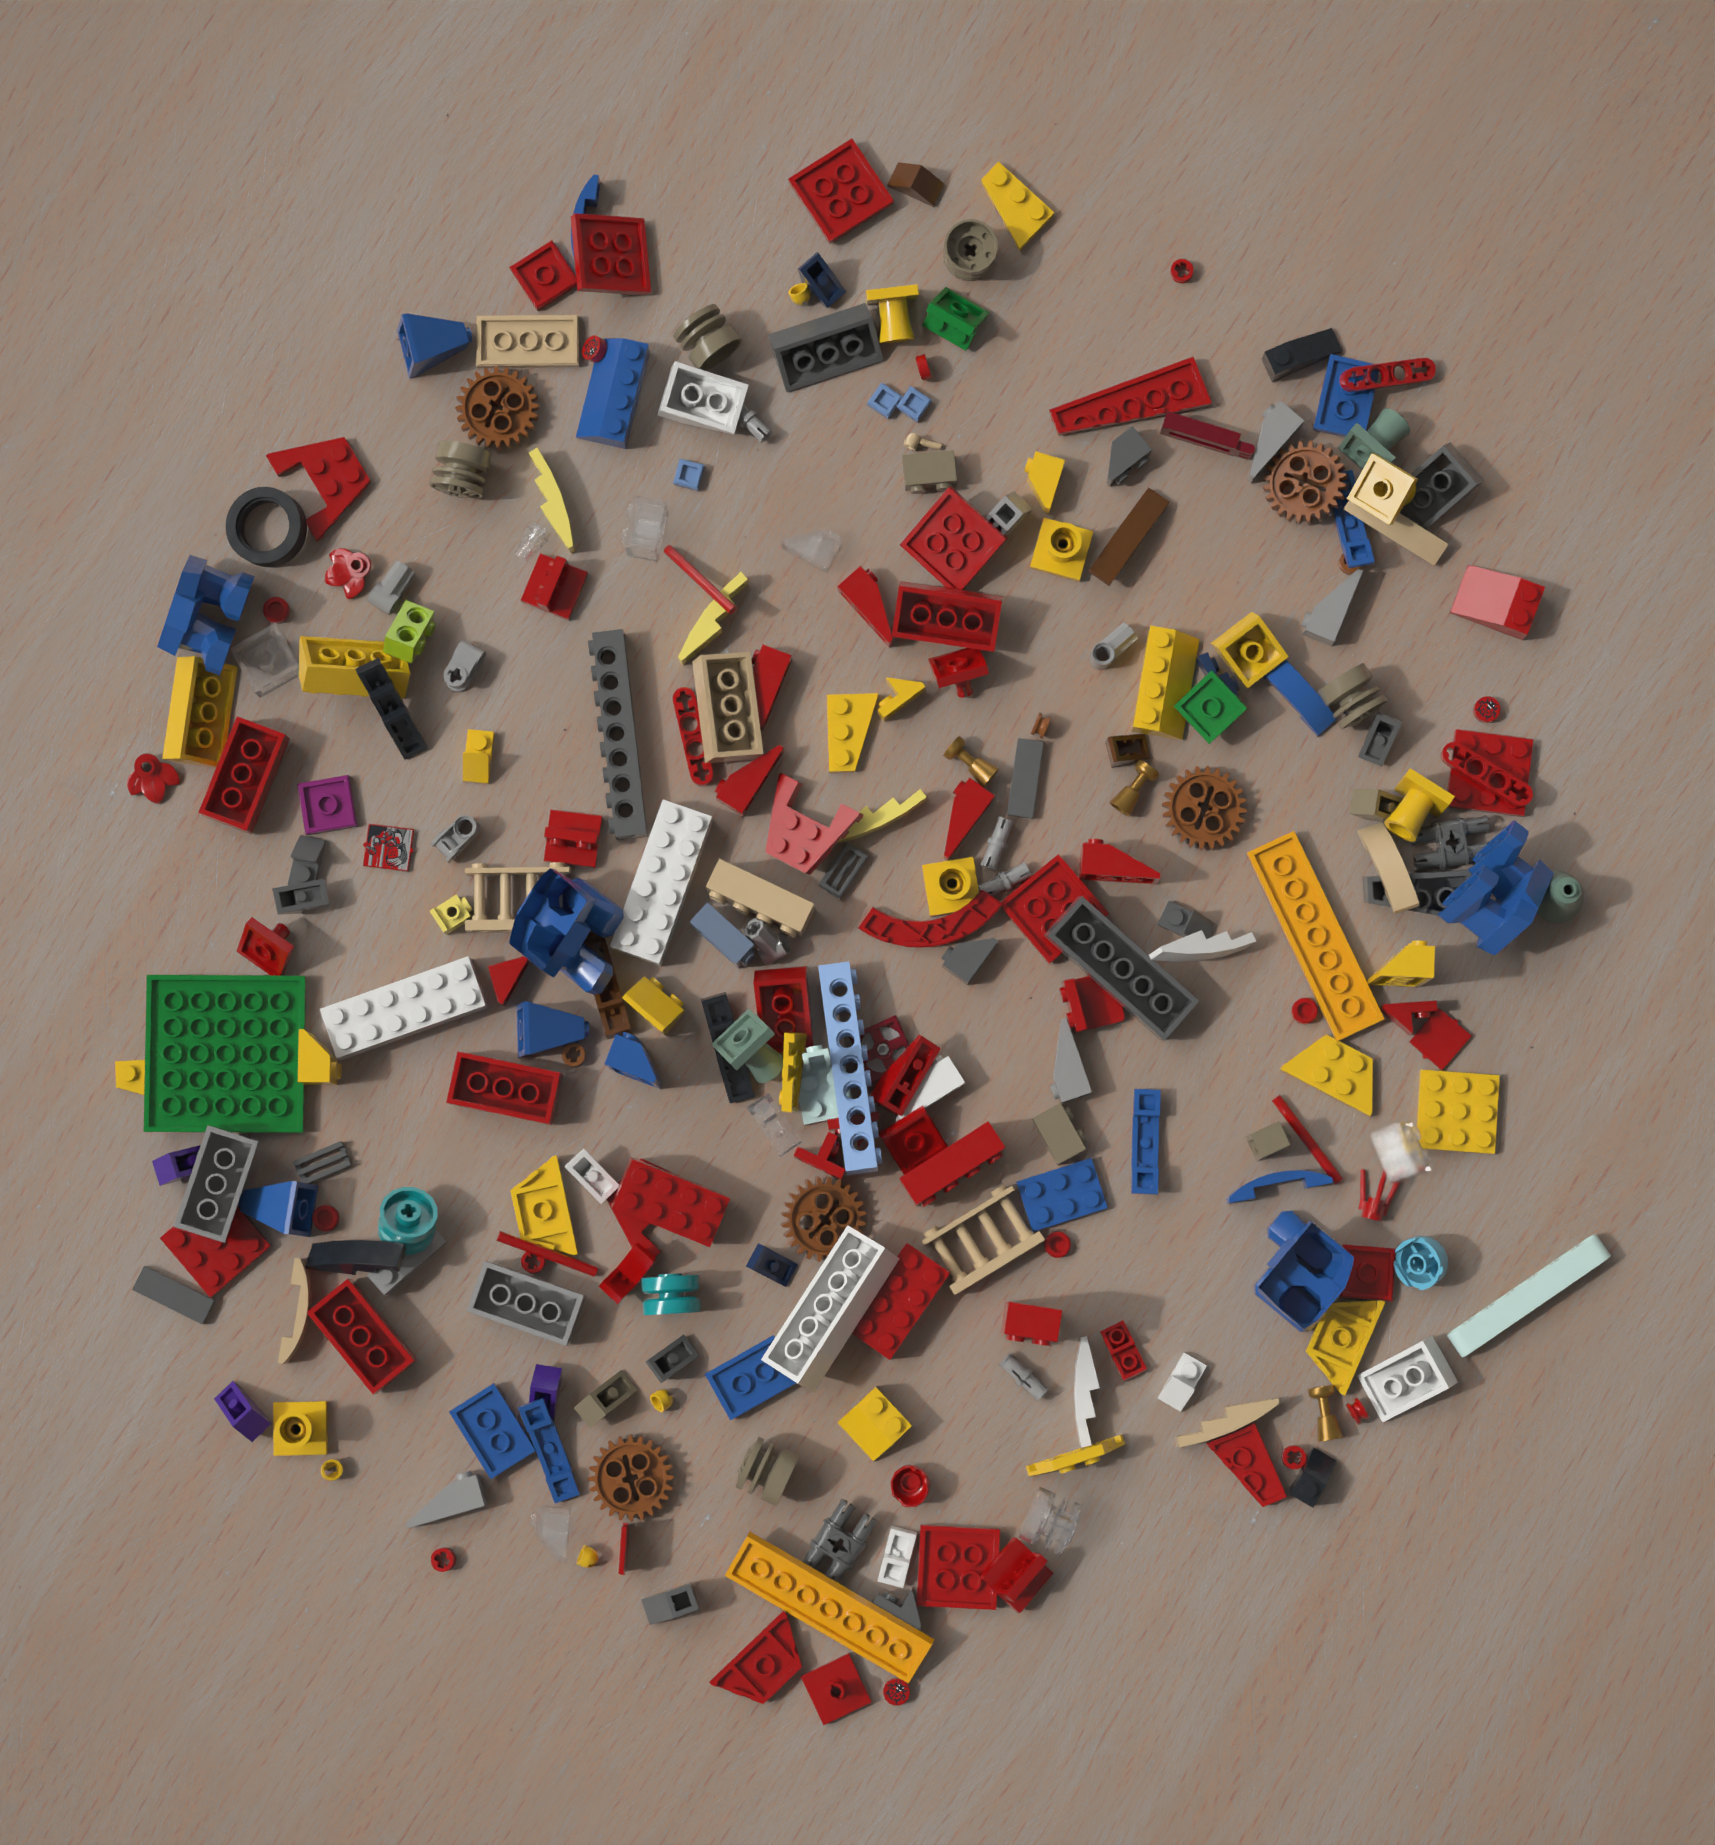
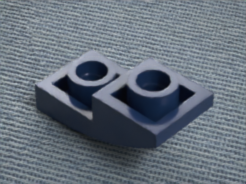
M1208 652L1198 656L1196 661L1204 676L1211 670L1216 674L1220 671L1214 657L1210 658ZM1228 672L1218 675L1238 696L1237 692L1240 689L1235 677L1230 678Z

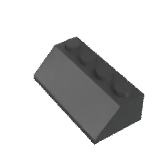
M866 303L768 334L786 392L883 361L874 322Z

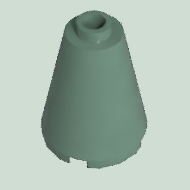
M1552 871L1554 873L1537 914L1549 922L1562 923L1572 919L1580 911L1583 904V891L1579 882L1569 873Z

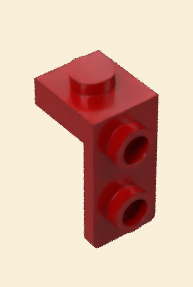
M636 1243L620 1264L598 1287L619 1304L635 1288L641 1278L655 1263L656 1258L642 1245Z

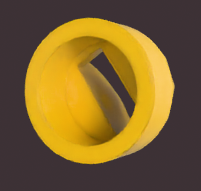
M806 283L796 284L788 291L791 300L796 305L802 306V302L806 301L808 303L810 300V290Z
M666 1389L657 1390L650 1395L652 1405L661 1413L667 1410L673 1403V1396H668L669 1391Z
M335 1459L325 1461L320 1468L321 1476L327 1481L337 1480L343 1472L341 1463ZM336 1466L337 1471L328 1475L325 1474V1470Z
M584 1545L579 1553L576 1564L584 1568L595 1566L599 1559L597 1551L592 1547Z

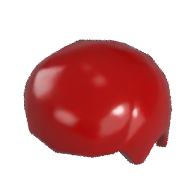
M916 1465L902 1466L894 1472L890 1481L892 1496L903 1507L919 1506L926 1500L930 1492L928 1475Z

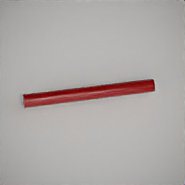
M671 545L665 547L664 553L727 613L732 615L736 612L737 607Z
M1281 1095L1272 1100L1274 1105L1326 1174L1332 1177L1333 1183L1336 1185L1343 1180V1177Z
M499 1231L496 1238L498 1242L595 1277L598 1267L502 1231Z

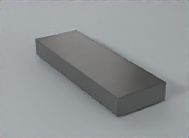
M1018 738L1007 816L1026 819L1033 818L1044 742Z
M147 1266L143 1267L132 1289L200 1324L205 1323L215 1303V1300Z

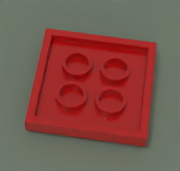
M852 138L788 178L789 184L829 244L894 204L893 198Z
M578 213L570 216L577 291L648 295L651 293L644 218Z
M950 486L906 536L900 546L946 588L964 590L1008 538Z
M1459 729L1454 731L1453 742L1464 745L1528 784L1533 739ZM1453 748L1451 760L1458 758L1462 761L1459 766L1463 768L1464 762L1470 756L1466 754L1462 759L1457 755L1458 750ZM1471 761L1468 765V769L1472 774H1481L1483 768L1480 762ZM1450 768L1447 792L1455 797L1448 807L1524 817L1525 806L1515 807ZM1499 774L1493 775L1491 778L1492 786L1502 788L1505 784L1504 777ZM1511 782L1509 787L1504 791L1506 795H1508V792L1510 790L1516 793L1517 801H1520L1521 799L1526 800L1527 798L1524 796L1525 790L1520 789L1519 791H1515L1511 788L1513 785H1515L1513 782Z
M1059 854L1001 901L1003 903L1001 909L1048 964L1054 961L1062 952L1046 939L1044 934L1077 897L1083 896L1105 917L1109 914Z
M238 1206L225 1243L176 1227H172L160 1237L161 1241L210 1298L215 1296L272 1246L250 1219L240 1211Z
M920 1525L916 1606L996 1610L997 1594L980 1576L999 1554L1000 1529Z

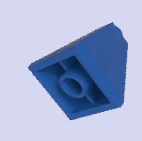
M406 313L401 315L397 329L409 379L422 374L465 350L468 343L472 342L471 330L469 327L465 328L464 322Z
M522 1002L516 1006L518 1058H525L583 1040L589 1036V1022L584 1021V1017L531 1002Z
M290 1181L243 1190L238 1207L241 1212L283 1234L310 1237L318 1185Z

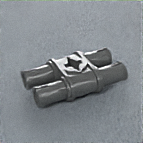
M1484 815L1465 820L1463 817H1457L1454 820L1443 822L1434 821L1431 823V826L1421 827L1418 834L1420 836L1417 837L1416 841L1410 842L1411 845L1434 841L1437 848L1433 852L1413 855L1414 862L1425 860V862L1414 864L1416 871L1438 866L1440 869H1446L1449 866L1469 865L1478 851L1490 841L1469 845L1466 842V837L1470 834L1489 832V824L1478 826V824L1488 822L1487 816ZM1450 837L1453 841H1457V845L1453 847V850L1450 845L1446 846V841Z
M843 1498L831 1517L824 1519L823 1526L816 1537L811 1539L810 1545L812 1547L802 1561L807 1565L812 1562L810 1567L816 1570L823 1557L829 1555L834 1562L825 1575L829 1578L834 1576L833 1580L837 1583L840 1582L847 1570L853 1569V1564L857 1557L867 1547V1538L878 1524V1521L872 1517L868 1525L865 1526L870 1519V1515L864 1513L853 1532H847L843 1526L856 1507L850 1503L843 1512L848 1502ZM840 1538L843 1539V1546L846 1548L840 1546L838 1549H835L832 1540L838 1541Z

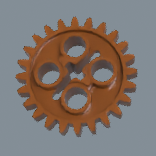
M497 366L494 368V373H490L486 367L484 368L485 375L481 376L478 372H475V381L469 378L466 379L469 388L460 387L465 395L457 396L456 398L462 405L456 406L455 409L457 412L463 413L457 417L458 422H465L461 429L463 432L470 430L467 435L470 440L477 436L476 443L478 446L483 441H486L487 449H490L493 443H495L498 450L501 449L502 443H505L508 449H510L512 440L519 445V436L522 435L528 438L526 429H535L531 420H538L539 417L533 411L539 410L540 407L539 404L532 402L538 400L537 394H530L534 387L532 384L525 386L528 381L526 377L518 380L519 373L517 370L510 375L508 367H505L503 373H500ZM491 386L499 388V392L494 396L486 394L487 389ZM510 389V391L505 395L504 399H502L505 390ZM513 398L522 400L517 408H511L508 404ZM501 403V406L503 408L502 411L497 409L496 412H494L492 407H498ZM483 408L487 410L484 417H474V412L477 409ZM492 418L490 427L486 428V424H488V422ZM501 420L509 422V426L505 430H498L496 425Z
M1299 441L1297 449H1294L1289 444V452L1287 453L1280 449L1282 457L1280 459L1272 457L1275 466L1266 467L1271 475L1263 476L1264 480L1270 483L1263 486L1265 492H1271L1265 498L1268 502H1272L1270 505L1272 510L1279 509L1277 513L1279 517L1287 514L1286 519L1288 522H1291L1296 517L1299 525H1301L1304 518L1307 519L1309 524H1312L1313 517L1315 516L1321 522V514L1324 512L1331 516L1329 508L1331 506L1339 508L1336 499L1344 500L1345 498L1340 490H1347L1348 488L1345 483L1341 482L1348 479L1346 473H1340L1346 469L1343 463L1338 464L1341 460L1338 455L1332 456L1333 450L1331 448L1324 451L1322 443L1315 448L1312 441H1309L1307 447H1304L1302 441ZM1296 463H1305V466L1302 470H1293V467ZM1328 471V476L1324 480L1316 479L1319 472ZM1285 474H1290L1296 479L1285 477ZM1297 479L1303 482H1306L1307 479H1309L1313 486L1305 483L1302 487L1301 483ZM1293 485L1294 490L1288 495L1282 493L1286 486ZM1316 487L1326 488V491H1320ZM1309 495H1318V498L1314 503H1306V499Z
M1196 766L1194 774H1191L1188 769L1185 770V779L1180 775L1176 776L1178 785L1174 783L1169 784V788L1173 793L1165 792L1164 794L1170 801L1162 803V807L1169 809V811L1163 813L1162 817L1170 818V821L1165 826L1166 828L1174 826L1175 829L1171 836L1180 834V844L1187 839L1189 840V848H1192L1194 843H1198L1199 850L1201 851L1204 844H1208L1209 849L1213 850L1214 842H1217L1222 847L1224 845V837L1229 841L1233 839L1231 831L1239 833L1240 829L1235 824H1243L1245 822L1239 815L1247 812L1246 809L1240 807V805L1246 802V799L1238 798L1243 789H1234L1237 780L1229 783L1227 781L1229 777L1228 772L1221 777L1219 776L1220 768H1217L1213 774L1210 773L1209 766H1206L1202 773L1200 768ZM1194 785L1201 787L1203 796L1199 798L1193 797L1189 791L1190 787ZM1211 786L1213 787V792L1207 808L1211 811H1207L1204 814L1200 829L1196 830L1195 825L1201 812V808L1198 805L1201 806L1203 804L1208 788ZM1223 794L1227 798V805L1223 807L1216 805L1214 796ZM1187 809L1194 813L1195 817L1192 822H1185L1181 818L1183 810ZM1210 818L1217 820L1219 829L1216 831L1207 829L1206 820Z
M819 1176L815 1177V1184L806 1179L805 1188L797 1184L796 1188L799 1193L795 1195L789 1192V1196L793 1200L791 1203L784 1202L783 1204L789 1209L788 1212H781V1215L787 1218V1221L781 1223V1226L789 1228L783 1235L786 1238L793 1237L789 1245L791 1247L799 1245L796 1251L798 1254L806 1250L805 1258L809 1260L815 1254L816 1261L818 1262L821 1261L823 1255H825V1258L828 1257L847 1226L863 1234L858 1230V1227L866 1225L865 1222L859 1220V1217L866 1214L865 1211L858 1210L863 1201H854L858 1193L856 1191L848 1193L850 1189L849 1184H845L840 1188L841 1180L838 1178L832 1184L831 1177L826 1176L824 1183H822ZM819 1194H825L827 1198L826 1204L822 1207H817L815 1204V1199ZM837 1199V1205L830 1210L833 1201ZM845 1209L847 1218L844 1222L838 1223L836 1221V1214L839 1210ZM820 1214L826 1215L828 1219L826 1224L822 1223L818 1218ZM804 1215H809L811 1224L805 1229L801 1228L799 1224L800 1218ZM816 1229L814 1236L809 1238V1234ZM829 1230L832 1238L830 1242L822 1244L820 1241L821 1233Z
M632 1434L629 1435L627 1442H624L623 1438L619 1436L618 1445H615L611 1440L608 1441L610 1449L607 1450L601 1447L600 1452L603 1456L593 1457L598 1465L589 1467L591 1471L595 1472V1476L588 1477L589 1481L595 1482V1486L591 1487L589 1491L598 1492V1495L593 1500L599 1501L602 1499L603 1504L600 1509L611 1508L609 1511L610 1517L615 1512H619L620 1521L624 1518L625 1514H628L630 1522L634 1520L635 1514H638L639 1518L644 1520L645 1511L653 1516L654 1510L652 1507L656 1506L661 1509L663 1506L659 1500L669 1499L664 1491L673 1489L671 1485L667 1484V1480L674 1479L673 1475L667 1474V1470L671 1469L673 1465L664 1464V1461L669 1456L663 1455L660 1457L659 1452L662 1447L659 1446L653 1449L652 1439L647 1444H643V1436H640L637 1442H634ZM637 1454H642L647 1458V1466L643 1469L636 1468L633 1464V1459ZM624 1455L628 1456L631 1473L638 1476V1479L634 1481L639 1495L638 1501L634 1499L630 1481L625 1482L624 1477L628 1475L623 1460ZM616 1461L621 1465L622 1472L619 1476H612L608 1472L610 1462ZM643 1480L653 1482L655 1489L652 1494L647 1495L641 1491L640 1485ZM619 1487H624L629 1492V1498L625 1502H620L615 1497V1491Z

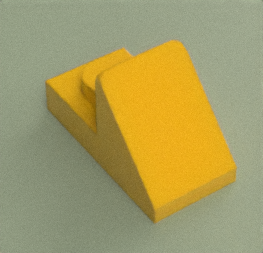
M887 677L886 683L896 696L893 698L889 695L879 703L878 715L883 721H886L925 691V685L922 682Z
M468 729L466 750L463 752V782L489 784L495 735L493 731Z

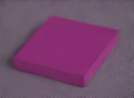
M349 775L297 784L306 835L358 827Z

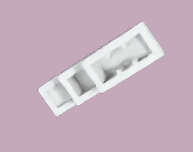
M1200 930L1159 947L1149 954L1151 960L1170 962L1202 961L1244 950L1255 943L1256 939L1251 932L1231 940L1227 931L1206 939L1203 931Z
M1087 1336L1080 1337L1074 1376L1075 1421L1081 1448L1092 1445L1086 1419L1096 1417L1090 1390L1100 1388Z

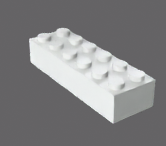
M664 799L662 800L623 909L624 918L613 936L610 945L612 950L658 966L662 965L713 823L712 816Z
M467 956L321 1008L320 1012L335 1056L339 1060H344L489 1007L473 961Z
M847 1226L761 1360L811 1393H814L897 1264L899 1258L885 1247Z

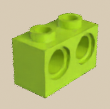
M405 600L385 635L383 652L412 664L416 655L420 656L426 645V637H431L436 627V623L433 622L434 611Z

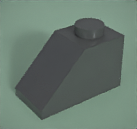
M989 938L958 943L955 948L950 946L941 958L945 961L942 967L968 985L996 947L998 940Z

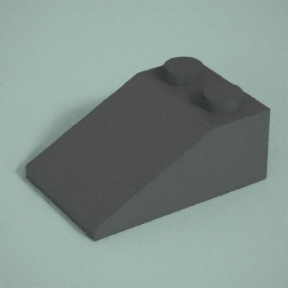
M1451 442L1447 443L1410 474L1418 479L1415 496L1410 503L1402 507L1400 513L1427 530L1483 483L1484 480Z

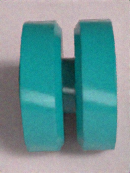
M401 1187L392 1190L384 1197L380 1205L378 1219V1236L380 1240L404 1243L407 1248L405 1255H414L424 1251L432 1243L436 1231L438 1216L434 1199L424 1190L415 1187Z
M682 1273L641 1278L642 1292L645 1294L659 1293L658 1299H646L643 1301V1315L701 1312L700 1298L696 1296L684 1297V1292L697 1291L700 1288L699 1275L682 1276Z

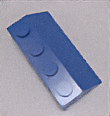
M625 338L604 339L607 345L606 353L600 361L594 363L576 438L626 449L650 349L647 343Z
M623 1032L622 1036L616 1034L604 1065L613 1072L661 1089L662 1082L648 1051L643 1047L644 1043L638 1037Z

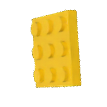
M1421 1069L1419 1071L1415 1148L1495 1154L1500 1075Z

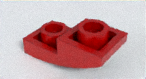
M1124 1320L1100 1331L1123 1382L1148 1371Z

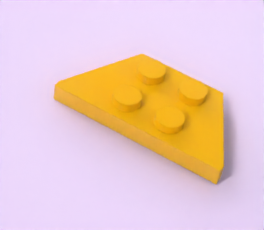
M1326 1034L1281 1066L1280 1070L1369 1117L1371 1116L1373 1059L1340 1041H1336V1039Z
M555 1155L510 1190L521 1239L542 1247L578 1255L558 1156Z
M1384 1301L1332 1303L1327 1309V1313L1317 1323L1305 1350L1337 1391L1344 1396L1384 1307Z
M1121 1434L1093 1443L1091 1446L1078 1448L1027 1465L1026 1469L1029 1476L1059 1470L1060 1474L1076 1469L1074 1464L1084 1462V1464L1089 1465L1101 1461V1455L1125 1445Z

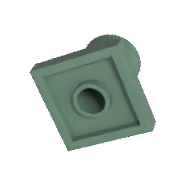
M1385 408L1368 431L1356 423L1350 429L1338 449L1361 470L1365 467L1372 453H1376L1392 463L1396 457L1389 450L1410 434V427L1400 414L1392 409Z
M750 1009L744 1012L711 1044L736 1070L745 1063L759 1083H766L774 1079L783 1069V1055L766 1043L775 1033Z

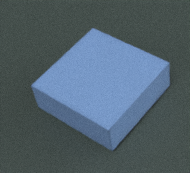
M881 382L867 402V406L889 419L903 397Z
M910 386L896 406V409L918 423L932 403V400Z
M679 459L673 485L698 491L705 465Z

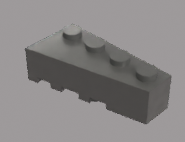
M1468 870L1408 873L1419 901L1418 907L1408 911L1437 916L1440 911L1442 912L1446 908L1443 905L1445 899L1472 874ZM1379 875L1362 876L1364 903L1391 907Z

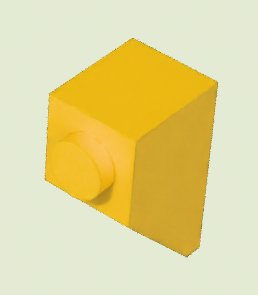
M1035 451L1033 458L1028 457L1024 472L1028 473L1027 482L1043 512L1049 514L1065 460Z

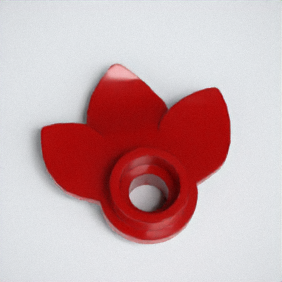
M346 548L335 549L329 554L334 564L326 571L324 581L330 586H343L346 598L352 599L361 593L365 587V576L371 570L370 558L364 553H352ZM359 560L361 567L356 570L354 565Z
M144 753L137 757L134 763V771L127 779V787L131 795L143 792L148 800L156 804H160L164 797L165 785L170 786L180 783L179 775L175 768L169 763L160 762L155 755L150 753ZM144 762H149L152 765L150 771H145L142 768Z

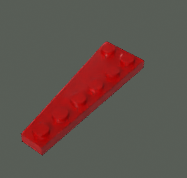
M1190 357L1049 410V414L1059 436L1166 415L1167 411L1177 413L1208 407L1212 402L1195 359Z

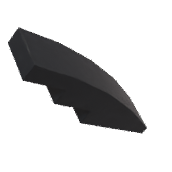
M376 658L356 668L357 675L366 688L372 703L382 718L384 726L404 760L428 749L380 658Z
M726 992L701 999L712 1042L734 1023ZM715 1049L729 1103L755 1097L746 1064L744 1063L736 1070Z
M368 1240L312 1243L305 1268L356 1275L357 1271L378 1273L379 1269L400 1272L407 1248L404 1243Z

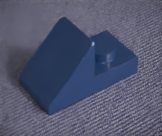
M818 252L798 268L802 283H806L826 308L830 307L847 292Z
M758 1243L746 1267L786 1287L798 1264Z

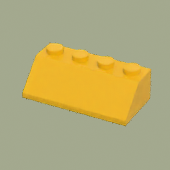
M1150 625L1131 732L1183 740L1186 719L1174 705L1191 690L1199 645L1198 638L1178 630Z
M300 636L299 680L302 692L369 697L366 688L357 675L356 668L376 658H380L401 698H405L410 670L408 662L383 652L384 642Z
M177 657L162 759L182 764L217 767L227 742L238 667L224 664L221 674L217 675L206 671L203 658Z
M1412 941V943L1404 946V948L1394 954L1367 979L1368 985L1422 986L1434 978L1435 946H1428V941Z

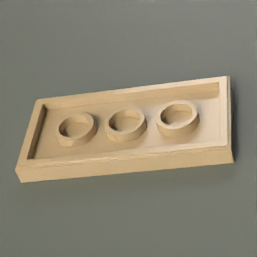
M579 315L476 316L477 368H495V366L498 368L579 367L580 317Z

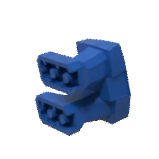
M189 555L181 573L157 647L174 656L178 648L201 653L206 671L220 675L236 629L215 622L199 613L202 603L221 606L227 618L239 621L255 576L245 572L231 576L208 566L206 559Z
M1514 820L1478 851L1472 859L1476 864L1468 869L1472 875L1445 899L1443 905L1446 908L1437 914L1446 923L1462 924L1478 937L1477 947L1494 956L1533 922L1554 874L1540 859L1531 867L1519 857L1529 831ZM1491 895L1494 896V898L1496 899L1495 901L1490 898Z
M550 868L536 882L516 913L509 944L553 978L559 971H562L585 992L593 995L602 993L613 976L612 965L583 942L590 930L603 938L613 936L624 918L623 909L586 880L581 878L570 880L557 870ZM561 894H563V908L559 904Z
M1282 1211L1267 1228L1268 1238L1279 1246L1280 1249L1267 1263L1270 1268L1254 1284V1292L1258 1298L1299 1332H1309L1324 1317L1327 1309L1345 1289L1352 1270L1354 1257L1311 1220L1306 1224L1294 1212Z

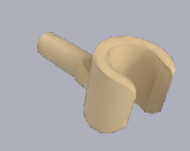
M916 433L909 434L903 443L906 448L912 451H916L918 445L938 450L941 448L940 443L922 439Z

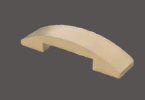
M1381 822L1357 830L1365 851L1369 853L1384 885L1386 897L1394 914L1418 907L1419 901L1408 871L1384 824Z
M301 1258L294 1259L291 1284L301 1286L293 1337H282L278 1358V1363L281 1364L288 1363L295 1355L304 1339L310 1321V1316L306 1312L312 1308V1284L309 1271L305 1268V1260Z

